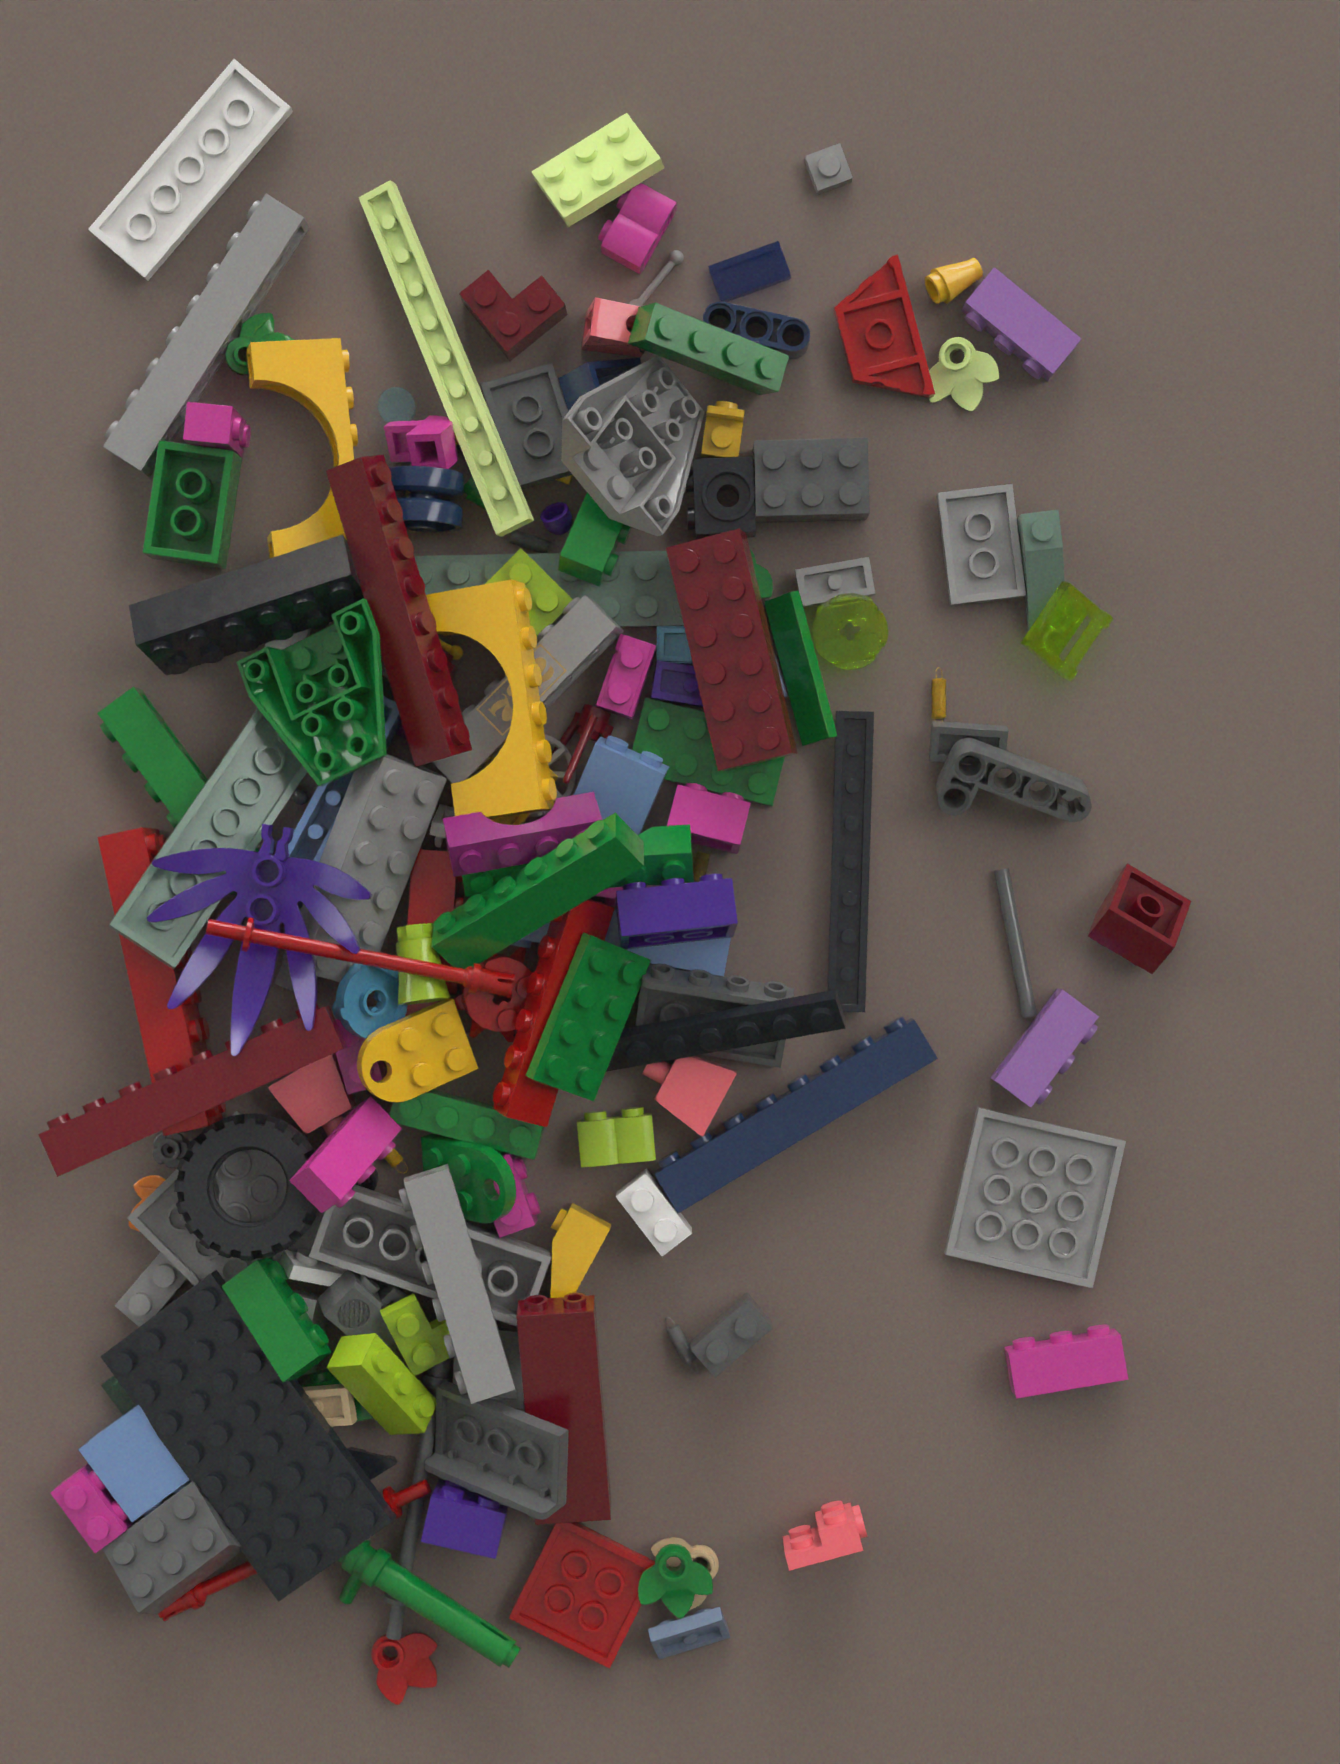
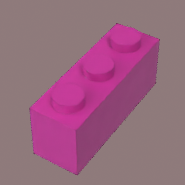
M370 1096L348 1113L289 1181L321 1213L333 1205L341 1208L356 1193L352 1189L355 1183H363L375 1171L376 1167L372 1163L377 1158L382 1160L394 1149L396 1144L392 1140L402 1128Z
M1109 1325L1090 1326L1087 1328V1333L1072 1335V1331L1054 1332L1049 1335L1050 1339L1036 1342L1034 1337L1018 1338L1012 1341V1346L1004 1347L1011 1391L1016 1399L1128 1380L1121 1334L1115 1328L1110 1329Z

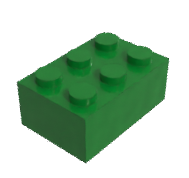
M159 440L143 553L156 560L226 569L242 458L230 450Z

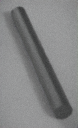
M1009 868L995 870L994 875L1022 1018L1036 1016L1037 1011Z

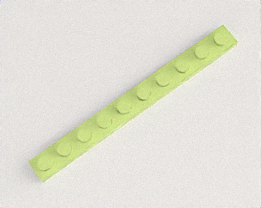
M390 180L358 198L447 416L452 421L454 433L496 535L502 537L533 522L534 518L397 185Z

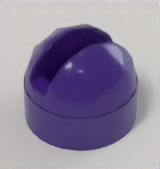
M553 503L547 506L540 514L544 527L550 533L563 535L572 527V514L566 503Z

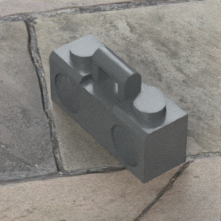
M346 1270L318 1298L323 1315L347 1336L376 1333L408 1368L380 1313V1310L387 1307L390 1301L395 1303L408 1295L399 1287L388 1284L378 1294L380 1287L373 1278Z

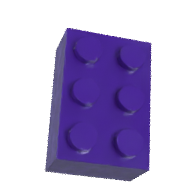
M708 874L699 877V882L684 883L683 878H671L661 881L662 886L646 887L644 882L623 885V890L616 891L615 901L620 947L623 949H634L733 937L738 921L732 878L723 879L722 874Z

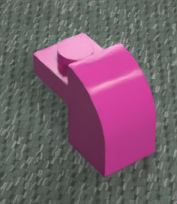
M429 415L425 420L393 421L384 426L391 462H411L412 466L449 469L459 459L453 424L448 417Z

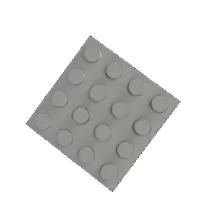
M977 1107L944 1251L945 1255L1093 1288L1126 1141Z
M236 1111L233 1115H239L241 1113L239 1111ZM258 1150L239 1151L228 1157L218 1169L214 1182L215 1196L223 1211L232 1218L243 1222L261 1221L273 1215L281 1206L286 1194V1177L280 1164L267 1153ZM176 1169L127 1219L193 1286L215 1270L227 1282L257 1259L245 1261L240 1258L220 1256L215 1250L205 1248L199 1243L200 1240L193 1233H189L185 1227L186 1222L182 1214H179L176 1206L178 1197L177 1192H174V1187L179 1172ZM318 1211L316 1219L306 1233L286 1250L297 1252L298 1249L310 1250L323 1213ZM283 1251L268 1258H272L273 1261L279 1263Z

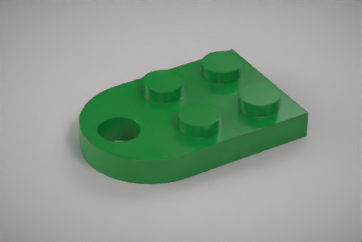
M432 1133L421 1137L423 1172L448 1164L466 1220L478 1223H491L505 1217L512 1210L516 1199L515 1179L510 1166L500 1153L488 1146ZM494 1181L499 1186L500 1195L496 1192L494 1188Z

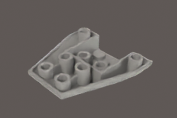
M657 355L577 399L562 420L561 461L609 519L657 537L661 536L680 510L704 411L665 361Z

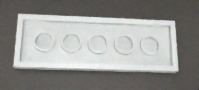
M233 59L88 230L143 278L149 281L292 114V108L238 61Z

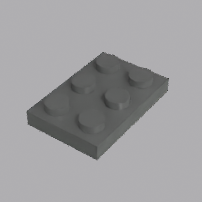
M553 363L480 383L483 397L522 490L573 475L561 461L562 420L568 413Z

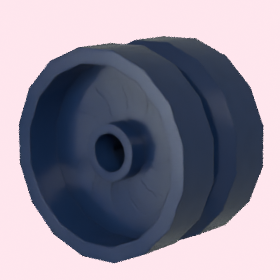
M426 466L389 467L392 475V484L397 500L402 507V517L407 531L451 532L462 529L463 509L450 501L464 495L463 473L450 469Z

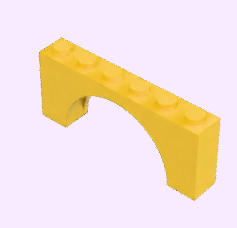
M341 338L250 342L246 350L250 389H265L281 393L299 402L311 412L322 426L329 440L333 456V467L354 460L353 447L358 445V432L356 424H350L349 409L354 407L352 387H346L345 372H349L350 362L348 350H342ZM331 487L323 505L311 517L290 528L270 532L267 537L269 559L342 534L346 539Z
M511 579L427 594L426 597L431 613L436 620L437 633L445 636L465 635L485 646L503 667L512 693L513 712L511 726L505 743L497 756L478 774L451 784L455 816L482 812L488 819L551 810L554 806L553 800H556L557 789L553 778H550L548 762H551L552 751L549 741L545 740L543 724H546L547 713L543 702H540L538 686L542 684L540 667L538 664H535L533 649L537 646V637L533 626H530L528 611L532 608V598L528 588H525V583Z

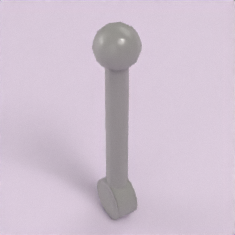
M679 250L672 251L669 255L668 263L638 299H633L629 304L640 307L644 306L643 304L671 269L683 262V253Z

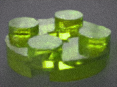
M845 593L829 599L817 608L812 624V638L816 650L828 662L840 669L854 670L871 664L882 647H885L888 640V624L882 610L871 597L856 593ZM847 623H852L856 627L860 626V631L854 633V639L847 640L846 635H840V630L844 629Z

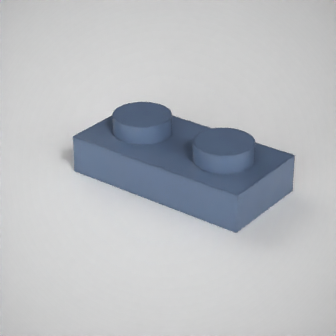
M720 1607L714 1609L704 1608L695 1612L694 1615L678 1620H665L658 1626L648 1629L651 1644L659 1659L731 1638L727 1622Z

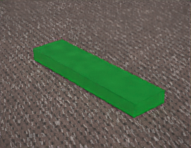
M799 591L788 592L765 601V608L802 746L838 736Z

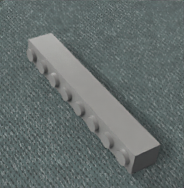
M267 193L261 201L257 200L253 203L246 217L248 222L241 233L236 232L231 237L226 247L228 253L221 264L216 263L211 268L206 278L207 286L200 296L195 295L186 308L187 317L180 327H174L169 333L165 342L167 348L160 359L155 358L149 364L145 373L147 379L140 390L135 389L130 394L125 403L127 410L120 421L116 420L110 425L105 434V440L107 441L103 447L148 477H150L155 469L159 440L173 441L185 422L187 402H198L224 362L227 346L232 340L240 337L243 323L254 315L310 228L303 216Z

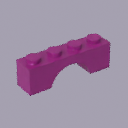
M594 792L556 798L554 806L545 816L536 821L521 825L500 824L488 819L482 812L443 818L453 876L528 864L532 859L546 855L556 849L562 841L574 838L587 830L595 821L602 820Z

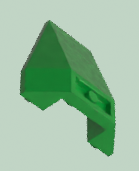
M364 598L331 614L334 624L284 649L267 646L237 661L248 696L318 786L329 784L387 756L380 634L367 599Z

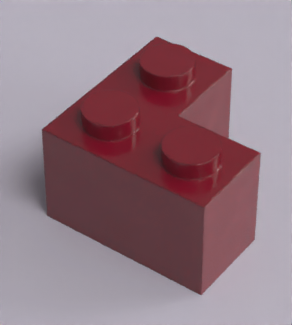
M489 270L459 293L464 306L509 361L513 360L568 315L565 303L542 275L513 299Z

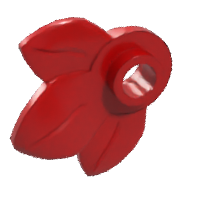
M419 1632L410 1633L399 1640L389 1639L385 1634L375 1641L371 1657L373 1663L379 1669L376 1682L381 1693L390 1702L400 1705L408 1685L418 1688L436 1687L438 1683L436 1667L428 1657L434 1653L438 1644L428 1635ZM389 1646L394 1647L397 1650V1655L395 1657H388L384 1653V1649Z

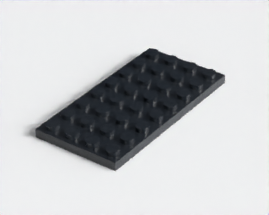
M215 1270L100 1357L134 1404L142 1408L160 1440L190 1481H195L240 1543V1550L279 1602L386 1527L397 1516L333 1428L328 1424L322 1413L317 1409L311 1398L306 1394L297 1379L287 1382L281 1381L223 1290L222 1285L226 1283L225 1280Z

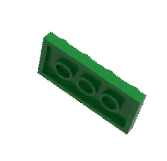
M646 697L632 748L633 751L640 754L642 751H648L663 759L662 763L669 766L664 780L686 785V783H696L706 787L707 791L720 794L731 792L741 795L744 800L773 806L785 758L782 757L729 771H718L705 713Z
M583 932L525 1076L594 1102L641 986L642 976L646 974L651 960Z

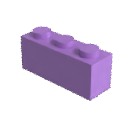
M995 267L967 299L961 310L966 314L964 318L970 326L980 332L984 329L995 338L993 342L997 348L1007 355L1015 354L1024 362L1022 366L1031 376L1036 379L1043 377L1047 382L1081 341L1077 334Z
M1057 988L990 1078L1027 1106L1032 1107L1035 1102L1040 1105L1050 1094L1053 1087L1049 1083L1058 1072L1061 1075L1064 1074L1073 1063L1075 1056L1072 1055V1052L1080 1042L1086 1044L1095 1034L1098 1026L1094 1023L1099 1016L1063 989Z

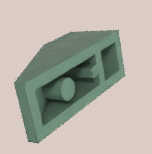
M1059 510L1020 514L1017 518L1026 591L1024 600L1028 632L1065 628L1064 557Z

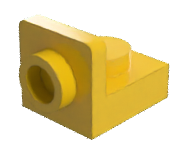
M717 401L715 406L707 405L701 457H739L745 410L738 409V404Z

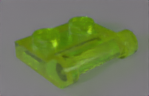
M1062 581L1020 644L1059 676L1072 682L1078 673L1076 670L1077 666L1102 629L1109 627L1113 617L1096 606L1071 583ZM1087 616L1091 619L1065 659L1062 660L1059 657Z

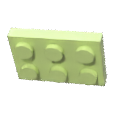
M625 113L531 172L539 187L569 228L663 170L664 165L630 116Z

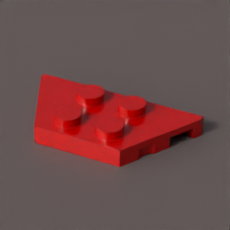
M898 254L893 255L877 272L864 280L851 295L846 296L834 307V315L853 383L931 398L935 395L933 383Z

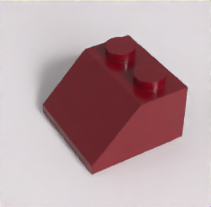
M1127 863L1097 911L1087 936L1127 959L1135 966L1153 974L1175 948L1191 901Z

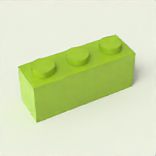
M376 1333L341 1336L326 1368L389 1435L425 1433L436 1408L435 1397Z

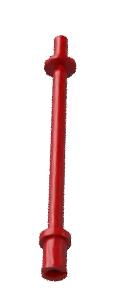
M248 917L247 926L211 919L208 920L207 935L243 941V952H247L250 948V943L460 983L471 994L481 991L510 998L514 986L512 984L515 980L514 973L509 974L481 968L482 964L473 963V966L463 969L360 949L358 954H354L340 944L254 928L255 922L252 917Z
M426 1479L398 1492H395L391 1486H387L383 1489V1498L397 1516L395 1519H398L403 1515L402 1506L430 1494L431 1488ZM247 1561L213 1578L200 1582L158 1615L160 1618H163V1621H167L171 1617L191 1608L198 1610L204 1607L208 1596L257 1574L251 1563Z

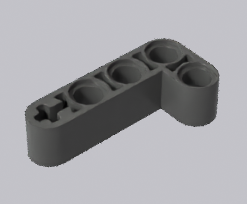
M968 737L958 740L952 746L935 785L940 809L946 814L953 816L961 815L968 810L979 788L1070 822H1078L1085 819L1092 808L1087 786L1078 777ZM971 755L978 758L971 765L960 763V760L965 756ZM1000 769H1010L1013 771L1005 778L995 776L996 772ZM1035 782H1045L1047 784L1042 790L1034 791L1029 789ZM952 788L962 790V793L956 797L945 795L946 791Z

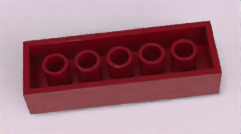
M739 528L666 547L718 771H729L798 754L746 533Z

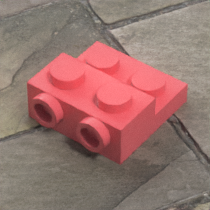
M842 1501L826 1503L821 1506V1511L815 1512L817 1527L811 1528L810 1525H801L788 1531L789 1535L783 1536L785 1557L789 1571L863 1551L861 1538L868 1536L859 1505L851 1506V1502L843 1504Z

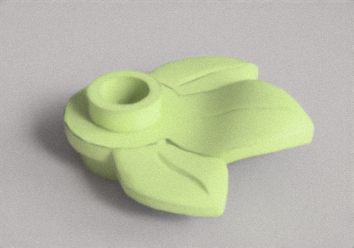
M954 337L947 340L940 348L939 362L929 370L935 391L934 397L929 398V400L935 403L951 394L959 406L968 411H974L982 400L983 383L994 382L1000 378L996 361L988 353L976 351L973 344L965 338ZM958 350L963 351V361L958 364L953 363V353Z

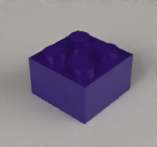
M439 1479L430 1498L421 1542L496 1559L509 1506L501 1505L495 1500L471 1492L467 1488L448 1480Z

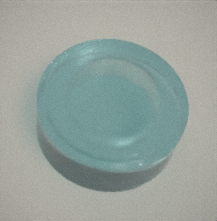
M392 387L381 394L378 400V411L386 423L412 421L416 414V403L413 396L406 389Z

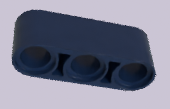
M714 302L705 309L703 314V322L710 324V319L716 315L725 316L730 324L724 330L789 355V359L802 357L809 346V327L799 318L727 302ZM759 323L765 327L767 332L761 338H752L747 334L746 328L750 324ZM789 331H795L802 336L803 342L798 346H789L783 341L782 337Z

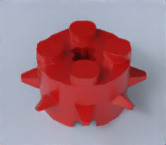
M520 947L510 956L496 953L479 963L482 964L481 968L515 974L510 998L504 996L492 1001L495 996L491 993L477 991L476 994L468 993V989H465L462 984H458L459 994L453 999L456 1008L464 1010L472 1018L469 1034L472 1038H475L484 1029H488L494 1032H501L508 1043L514 1041L513 1034H515L516 1018L519 1011L524 1009L528 996L527 983L532 974L524 965L526 948Z

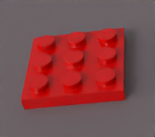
M578 1522L556 1523L510 1612L509 1619L610 1669L642 1605L638 1597L640 1577L646 1569L655 1565V1561Z

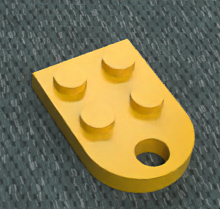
M451 998L437 1002L378 1028L365 1039L357 1057V1071L363 1086L374 1096L389 1102L410 1100L478 1069L454 999ZM383 1060L387 1065V1074L382 1080L374 1081L370 1075L371 1067L375 1062Z

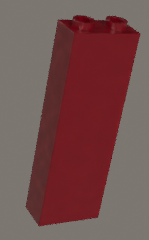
M569 1293L559 1298L533 1295L525 1300H518L516 1317L525 1413L569 1430L566 1504L547 1519H535V1525L611 1520V1490L595 1295L586 1296L583 1293Z

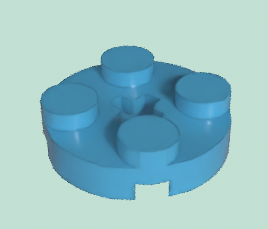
M353 964L338 986L336 1001L332 1007L335 1018L341 1021L343 1027L349 1033L360 1038H367L378 1028L405 1017L408 1005H397L398 971L362 964ZM374 991L373 998L377 1001V1005L368 1008L367 997Z

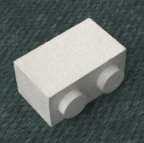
M647 1169L617 1191L616 1198L661 1256H664L692 1234L690 1224L681 1213H677L664 1190Z

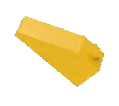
M574 1203L571 1204L568 1211L561 1208L550 1227L557 1231L552 1240L550 1298H559L569 1293H576L611 1228V1223Z

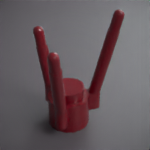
M584 704L581 713L575 712L571 724L559 740L566 746L576 730L577 734L581 736L563 777L564 784L570 782L588 740L597 742L599 736L606 739L608 736H611L614 727L609 725L612 716L610 713L589 704ZM556 746L554 747L552 754L558 750Z

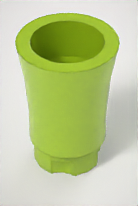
M432 923L413 924L396 928L398 943H396L397 956L441 964L439 953L432 948ZM398 972L397 1005L422 1004L450 999V994L444 980Z

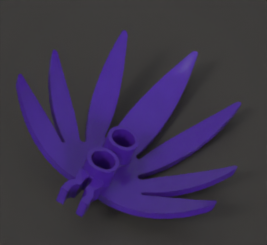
M262 824L261 837L264 842L259 852L234 848H206L175 853L153 860L152 865L154 867L173 872L211 874L225 871L226 874L201 882L177 894L148 915L147 921L161 922L193 914L217 903L233 891H236L237 897L227 906L216 921L242 925L246 917H252L255 922L254 928L278 933L281 930V923H284L285 934L310 939L298 906L299 902L302 901L314 919L333 939L352 953L358 954L360 947L350 925L336 906L315 889L314 886L316 885L331 894L348 899L369 900L372 894L355 878L335 867L313 860L289 857L288 844L293 838V828L283 827V836L277 841L276 852L273 854L275 840L272 838L273 825ZM205 934L186 964L167 1004L168 1009H176L198 990L221 963L234 940ZM242 941L232 999L231 1054L233 1056L240 1054L260 1017L271 987L279 948L250 943L249 950L243 952ZM286 950L296 1001L305 1029L310 1031L314 1028L317 1004L314 955Z

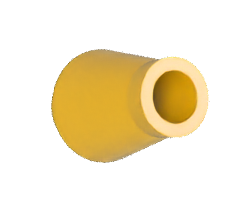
M976 258L933 268L931 274L924 279L925 287L934 303L944 302L948 304L974 282L982 279L983 271Z

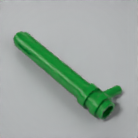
M368 1539L337 1560L342 1564L341 1568L350 1574L339 1596L340 1601L344 1604H351L362 1583H365L371 1588L376 1586L500 1668L502 1665L510 1668L521 1650L520 1647L515 1645L517 1642L515 1639L391 1559L392 1555L384 1549L379 1548L376 1550L370 1546L371 1541Z

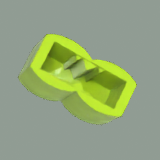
M643 1107L621 1109V1116L607 1117L605 1110L585 1112L584 1119L577 1120L581 1167L656 1160L652 1113H644Z

